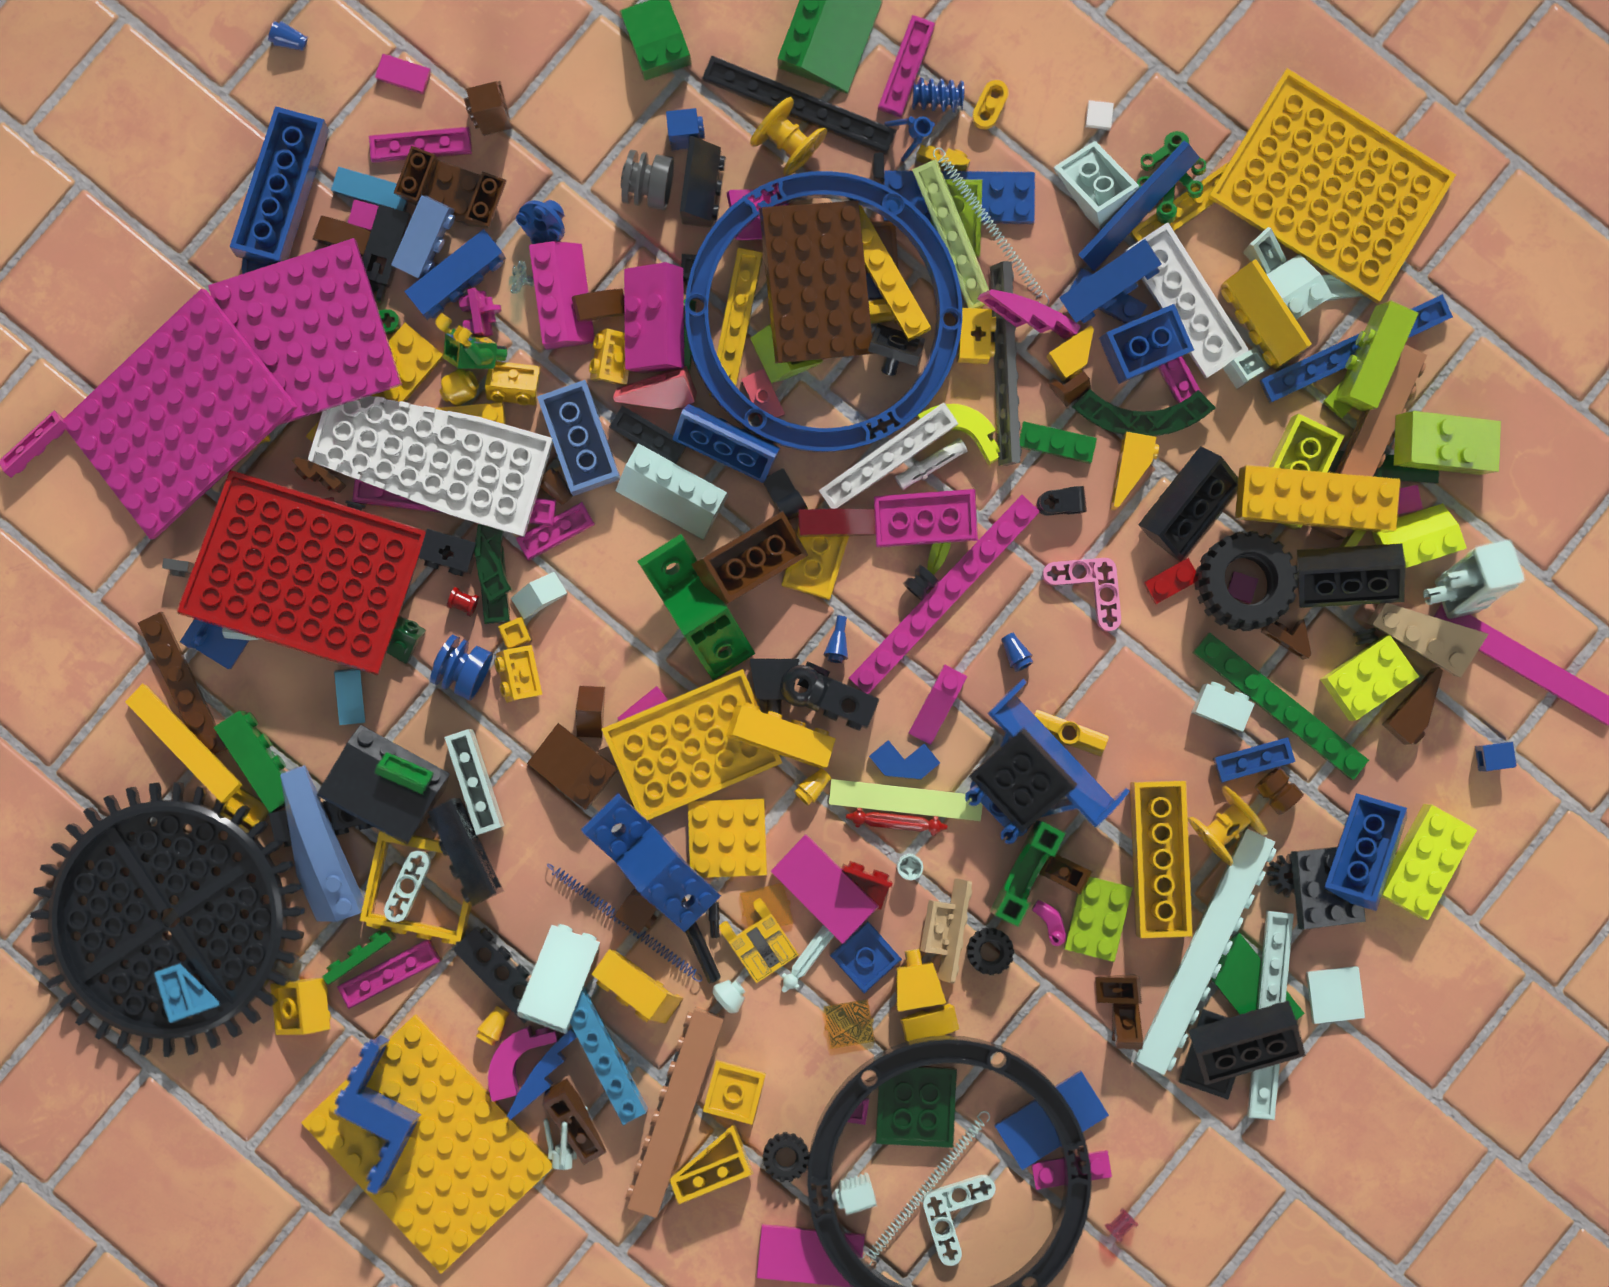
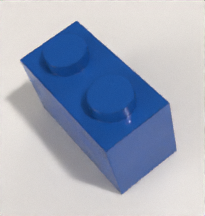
M696 108L666 111L671 151L688 149L690 136L705 139L703 117L697 116Z

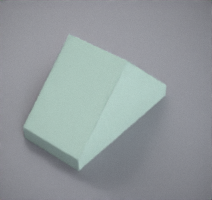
M1269 227L1243 251L1250 261L1257 259L1266 274L1287 262L1272 229Z
M1257 347L1230 361L1223 369L1236 389H1238L1270 367Z
M552 572L528 583L511 599L525 620L568 593L556 573Z

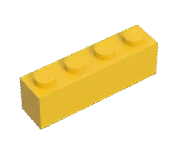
M744 703V706L735 707L726 734L727 737L819 769L827 768L836 738L828 736V731L820 728H815L814 730L805 728L806 724L798 720L792 719L791 722L782 720L783 716L772 711H768L767 714L758 711V706L750 703Z

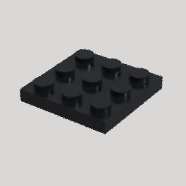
M1024 727L969 775L976 785L1022 833L1078 785Z
M1338 847L1291 851L1298 929L1366 922L1364 907L1352 904L1325 889Z

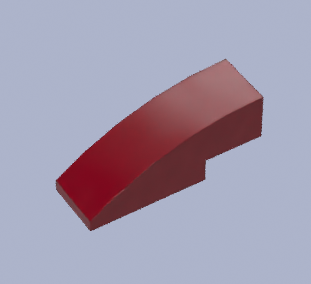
M875 509L799 510L800 537L876 535Z

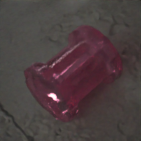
M1124 1208L1120 1209L1121 1213L1110 1224L1106 1223L1104 1225L1120 1243L1123 1241L1122 1237L1127 1232L1139 1225Z

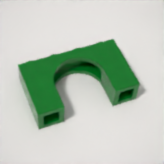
M1036 821L990 909L991 913L1019 927L1030 905L1027 900L1031 888L1050 856H1055L1066 833L1043 821Z

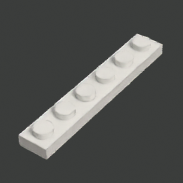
M943 402L819 491L831 509H839L956 427L959 423Z

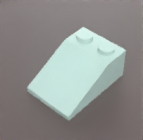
M1096 141L1054 166L1055 172L1082 212L1099 231L1139 189V185Z

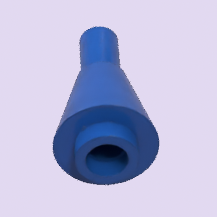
M837 616L835 631H833L823 654L825 657H828L827 661L832 663H842L843 660L848 659L845 633L847 617Z

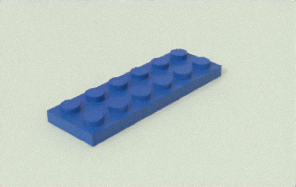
M884 170V186L907 199L930 221L929 210L913 171ZM942 171L945 179H955L958 176L949 178L955 171L947 174L948 171ZM957 171L955 173H960L958 178L982 179V209L985 208L983 213L988 212L986 217L991 216V218H986L981 223H985L989 219V221L994 220L992 224H1034L1035 172ZM894 200L886 201V208L891 212L898 211V204Z

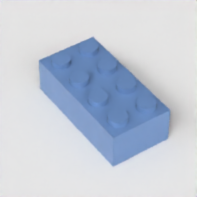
M586 380L537 396L571 494L576 496L620 480L619 471Z

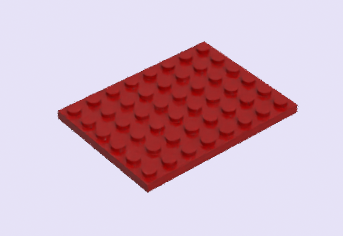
M230 470L177 613L379 676L419 561L418 556L426 531Z

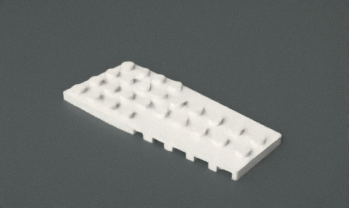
M367 396L322 412L308 460L448 515L525 537L553 445V438L477 416L452 411L447 412L432 407H423L377 396Z

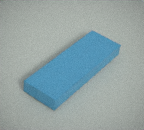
M338 167L331 188L333 193L377 206L381 204L404 212L408 201L394 194L397 183Z

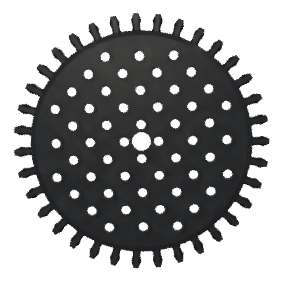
M160 782L150 783V802L141 803L136 787L126 788V796L130 807L122 810L114 795L106 796L103 799L110 812L108 817L102 820L98 812L91 807L83 811L85 817L93 826L86 833L75 823L66 826L65 829L77 840L72 849L60 842L53 843L51 849L63 856L65 860L60 868L54 864L41 865L40 870L42 872L52 875L56 879L53 888L41 886L33 890V893L40 897L50 898L49 910L39 909L30 912V918L37 920L48 919L49 932L38 933L32 936L31 939L35 943L50 941L53 954L41 957L37 960L38 966H47L56 962L61 973L58 976L52 977L46 983L47 987H57L66 982L72 991L59 1003L60 1007L64 1008L73 1005L78 999L86 1008L78 1016L75 1023L80 1026L90 1021L93 1014L103 1020L95 1035L97 1039H102L109 1034L113 1026L122 1030L116 1048L121 1050L126 1048L130 1043L132 1034L142 1036L140 1055L145 1056L151 1052L153 1038L163 1039L164 1057H170L175 1052V1038L184 1037L187 1054L192 1055L198 1052L196 1034L205 1033L208 1044L213 1049L221 1045L216 1027L224 1024L229 1034L235 1038L242 1034V1030L234 1018L240 1012L253 1024L262 1019L259 1013L251 1006V1003L257 997L268 1006H272L278 1001L273 994L265 989V986L269 980L274 981L278 985H287L291 979L275 970L278 962L282 960L286 963H296L299 960L300 956L293 952L284 951L283 946L285 939L294 941L304 938V932L297 929H287V917L302 915L305 913V908L298 906L286 907L285 894H294L301 890L302 887L301 884L297 883L282 886L279 874L289 871L294 866L293 861H284L277 866L274 865L269 855L279 850L283 843L280 840L270 842L266 847L262 846L257 837L267 828L268 824L265 821L255 824L250 831L241 824L249 813L250 808L248 806H241L232 818L223 813L228 801L224 804L216 799L213 808L204 805L207 795L206 786H197L193 802L183 801L184 782L173 783L171 800H162ZM152 817L157 819L156 826H152L150 823ZM187 824L192 826L191 833L185 830ZM132 831L136 833L134 841L129 837ZM222 831H226L228 834L226 840H223L220 836ZM166 838L171 840L169 848L164 844ZM201 845H204L207 849L205 854L200 853L199 848ZM110 846L115 848L114 855L109 853ZM236 852L242 855L240 861H237L234 857ZM145 853L150 855L149 862L144 860L143 856ZM181 859L186 863L184 869L180 868L178 864ZM89 860L94 862L93 869L88 867ZM216 866L219 867L221 870L219 876L214 874V868ZM124 867L129 869L128 876L123 874ZM251 873L256 876L254 883L249 880ZM159 874H162L165 878L163 883L158 881ZM104 881L108 883V889L106 891L102 888V883ZM194 881H198L200 884L198 890L193 888ZM138 888L144 892L142 897L137 895ZM229 888H233L235 891L233 897L228 895ZM173 895L178 897V904L172 902ZM264 895L269 896L270 902L268 904L263 901ZM82 896H85L87 898L86 905L82 904L81 902ZM208 902L214 905L213 911L207 909ZM117 903H120L123 907L121 912L116 909ZM167 908H174L173 910L177 912L180 918V922L173 928L165 926L162 922L163 912ZM243 909L249 911L248 918L242 916ZM152 910H156L158 913L156 919L151 916ZM188 916L191 917L193 920L191 926H189L186 923V918ZM96 917H99L102 921L100 926L95 924ZM223 923L228 926L226 933L221 930ZM131 924H134L137 928L135 933L130 931ZM258 930L263 932L262 939L256 937ZM76 931L81 935L79 941L74 938ZM166 931H169L172 934V938L170 940L165 938ZM111 938L116 942L115 947L109 945ZM201 938H205V939H206V941H207L206 947L201 946V944H200V939H201ZM145 945L150 947V954L144 952ZM236 945H240L242 947L241 954H238L235 951ZM180 952L186 955L185 961L179 959ZM89 953H93L95 956L93 962L88 959ZM215 959H218V960L221 961V967H220V968H216V967H215V965H214ZM124 960H128L130 963L128 969L123 966ZM181 964L191 975L198 974L200 976L199 982L220 1002V1006L195 1014L192 1018L187 1017L170 1023L154 972H157L159 967L166 969ZM251 966L255 967L257 970L255 975H252L249 972V968ZM103 974L109 977L107 983L102 980ZM138 981L143 982V990L137 987ZM229 981H233L235 983L234 990L229 988ZM118 995L123 998L122 1004L116 1001ZM153 1002L158 1005L157 1011L151 1008Z

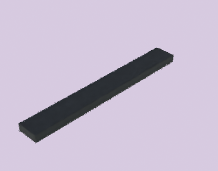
M712 55L702 77L704 82L771 109H774L784 99L792 97L794 105L788 116L818 128H826L830 133L885 155L888 154L897 131Z

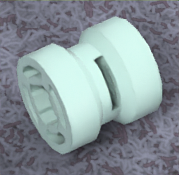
M905 854L897 861V871L906 880H915L923 872V863L914 854Z

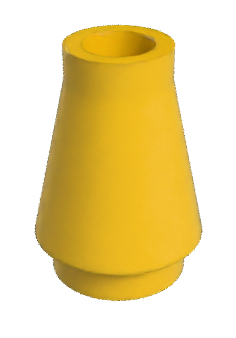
M820 768L816 773L797 784L798 788L794 793L804 804L809 806L812 802H816L832 778L824 769Z
M496 1006L477 1028L479 1031L476 1037L494 1046L496 1041L499 1042L509 1013Z

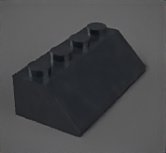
M1200 446L1138 525L1151 540L1181 562L1236 493L1238 477L1222 456Z
M1402 543L1297 550L1299 608L1405 602L1406 563Z
M452 798L428 811L430 818L427 819L429 826L434 833L438 832L441 839L438 842L444 856L448 855L452 862V865L449 866L454 878H459L463 885V888L460 890L466 903L471 902L472 906L503 892L504 890L478 835L475 833L473 824L461 799Z
M1289 1000L1188 1030L1205 1085L1306 1056L1298 1023Z

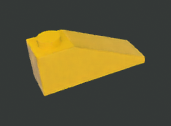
M1126 432L1123 435L1111 510H1116L1150 466L1153 459H1157L1159 445L1156 444L1157 437Z

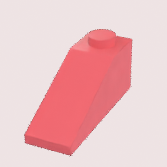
M684 366L683 369L671 370L618 387L613 399L618 403L670 410L678 407L679 409H684L688 404L692 405L695 402L697 391L687 366Z

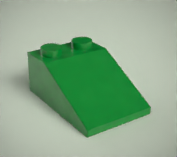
M648 0L620 10L644 81L692 65L687 44L669 0Z

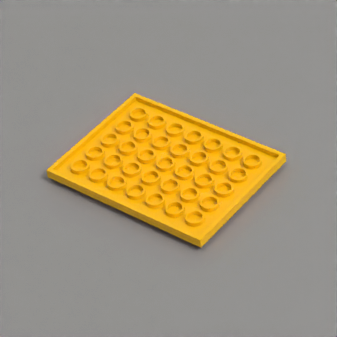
M1287 68L1211 190L1208 198L1262 232L1268 227L1271 228L1278 242L1295 253L1301 254L1305 259L1362 293L1370 300L1379 303L1456 177V174Z
M415 1014L389 1039L390 1041L366 1086L421 1114L386 1185L377 1194L366 1190L370 1184L366 1179L373 1166H376L379 1161L381 1162L382 1158L379 1157V1153L388 1140L335 1114L338 1105L334 1103L341 1090H345L350 1082L347 1079L301 1123L437 1271L442 1274L552 1169V1160L548 1159L543 1150L513 1118L510 1120L507 1117L508 1113L497 1101H491L490 1093Z

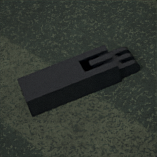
M379 204L362 258L373 295L377 291L376 302L382 303L386 289L391 286L396 267L391 264L412 218L408 212ZM378 256L387 259L382 275L378 274L379 268L382 266L380 263H376Z

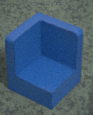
M1513 742L1475 746L1478 771L1500 770L1517 766Z

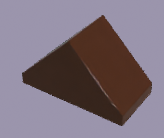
M579 686L576 705L577 737L603 738L601 729L604 722L605 687Z
M1137 975L1095 977L1097 1003L1142 1004L1140 977Z

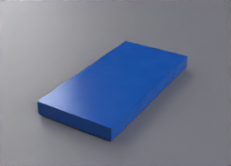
M1081 1070L1055 1086L1072 1109L1082 1132L1109 1116ZM1035 1099L994 1125L1022 1170L1061 1146L1050 1118Z

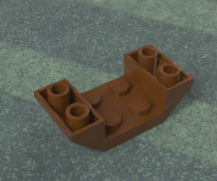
M411 146L394 194L416 206L421 195L430 197L454 209V221L468 226L490 228L507 180L483 171L481 175L440 161L433 153Z

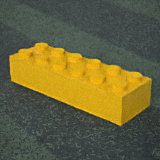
M1245 465L1239 468L1235 519L1389 533L1396 531L1400 479Z
M1186 781L1130 782L1136 936L1140 938L1191 937L1192 913Z

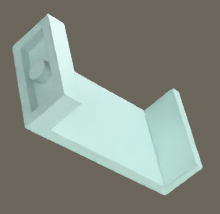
M559 924L558 927L551 925L517 1014L518 1017L567 1034L570 1019L596 952H599L600 942L596 941L597 938L587 933L579 935L573 933L572 928Z

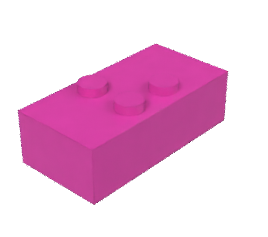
M664 262L624 269L625 369L642 374L683 369V268Z

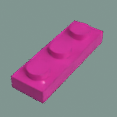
M54 410L0 459V466L3 472L10 478L16 473L22 472L31 459L42 454L46 446L53 439L59 438L64 433L65 428L68 427L62 416Z
M1108 1151L1088 1153L1091 1166V1180L1112 1177ZM1075 1155L1073 1164L1077 1169V1174H1082L1078 1164L1081 1159L1078 1155ZM1063 1157L1038 1161L1031 1165L1036 1190L1064 1185Z

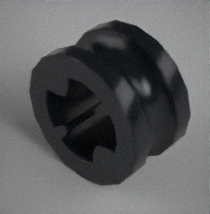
M1376 628L1353 633V637L1357 638L1356 646L1379 640L1374 635Z

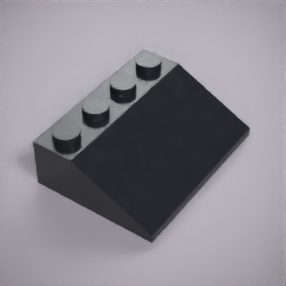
M360 724L317 792V796L408 845L428 816V811L432 810L445 791L450 773ZM386 752L434 772L433 778L423 794L375 774L376 767Z

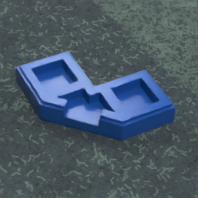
M889 740L869 755L870 759L884 776L922 779L940 764L925 744L921 745L906 759L900 755Z

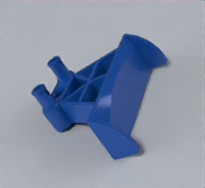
M1022 679L988 712L990 717L1006 732L1001 746L1024 727L1078 784L1066 796L1067 798L1058 802L1042 817L1078 809L1096 828L1124 800L1130 791L1125 788L1112 798L1015 695L1027 683ZM974 781L971 782L970 790L965 794L966 802L970 798L972 799L969 803L971 806H977L981 802L1005 828L1000 835L1002 840L1007 836V839L1004 841L1005 843H1014L1017 837L1023 836L1028 831L1026 829L1022 833Z

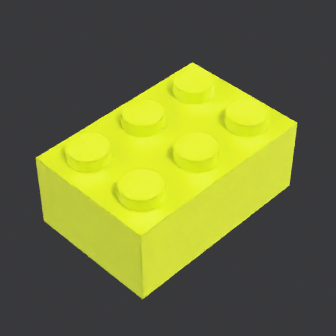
M1385 635L1320 680L1347 719L1355 721L1417 679L1419 675L1392 637Z

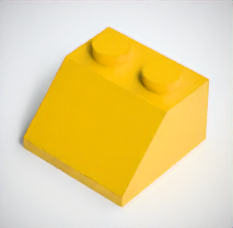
M323 978L294 980L285 986L276 983L270 984L271 994L278 1000L272 1005L276 1035H305L330 1029L331 1015L327 1003L328 989Z

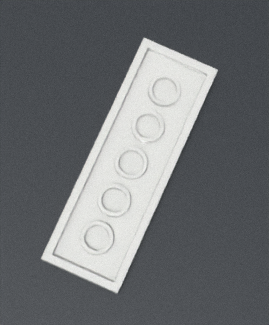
M1168 222L1124 251H1128L1146 239L1162 263L1158 267L1160 270L1158 274L1149 280L1145 276L1141 279L1160 309L1175 304L1194 348V351L1189 354L1205 379L1225 367L1233 359L1249 351Z

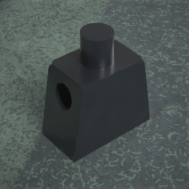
M750 659L756 700H767V713L772 711L782 715V700L785 699L780 689L781 678L788 669L799 665V659Z

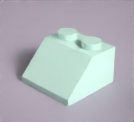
M1301 254L1296 255L1266 274L1295 319L1303 316L1333 296L1322 275Z

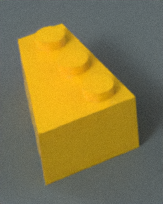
M609 949L591 974L598 979L596 984L607 992L611 989L617 994L615 999L626 1007L630 1004L636 1009L635 1015L643 1021L652 1020L666 1024L683 998L678 994L670 993L663 987L664 984L652 979L643 972V969L619 952Z
M732 1125L719 1138L669 1179L678 1204L754 1174L736 1125Z

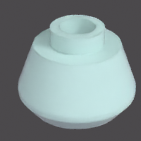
M727 980L713 987V995L729 1013H737L745 1000L743 994L746 991L736 980L733 983Z

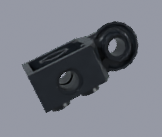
M797 665L788 669L780 682L781 694L791 705L807 707L816 712L821 709L824 711L823 716L837 721L838 717L847 720L846 726L861 731L862 727L868 728L880 700L844 683L818 674L816 670L805 665ZM802 678L808 682L809 688L806 692L798 693L795 691L794 682L797 679ZM848 699L854 702V712L845 713L842 710L841 703L844 700Z

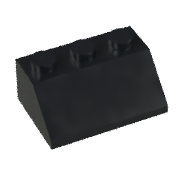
M692 136L689 139L680 215L682 224L712 228L713 220H718L719 205H715L716 195L721 196L723 181L719 180V173L725 170L726 156H722L721 147Z

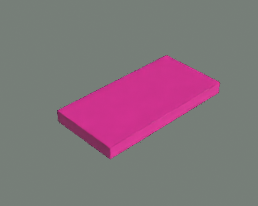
M975 489L874 496L877 548L978 541Z
M807 834L771 870L842 944L879 907Z
M762 1224L757 1278L852 1287L827 1256L818 1238L816 1229ZM845 1232L855 1250L863 1258L865 1235Z

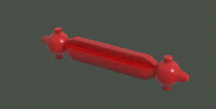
M857 808L853 813L846 814V819L851 820L857 828L866 823L871 827L917 832L929 830L932 836H936V833L948 828V825L943 824L938 819V816H934L933 819L928 821L923 817L879 812L865 814L862 808Z

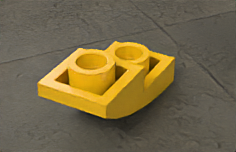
M921 144L915 160L926 164L935 159L939 161L943 156L940 155L941 152L938 149L935 150V147L930 145L926 147ZM948 148L944 158L948 157L949 159L938 163L941 170H944L947 166L954 165L952 170L967 171L970 160L967 159L968 156L958 149L953 151ZM946 160H947V162L951 161V164H950V165H949V163H948V164H946V165H944V166L941 167V165H942Z
M946 1004L930 1012L921 1010L900 1019L906 1042L930 1036H943L959 1030L955 1008L951 1004Z

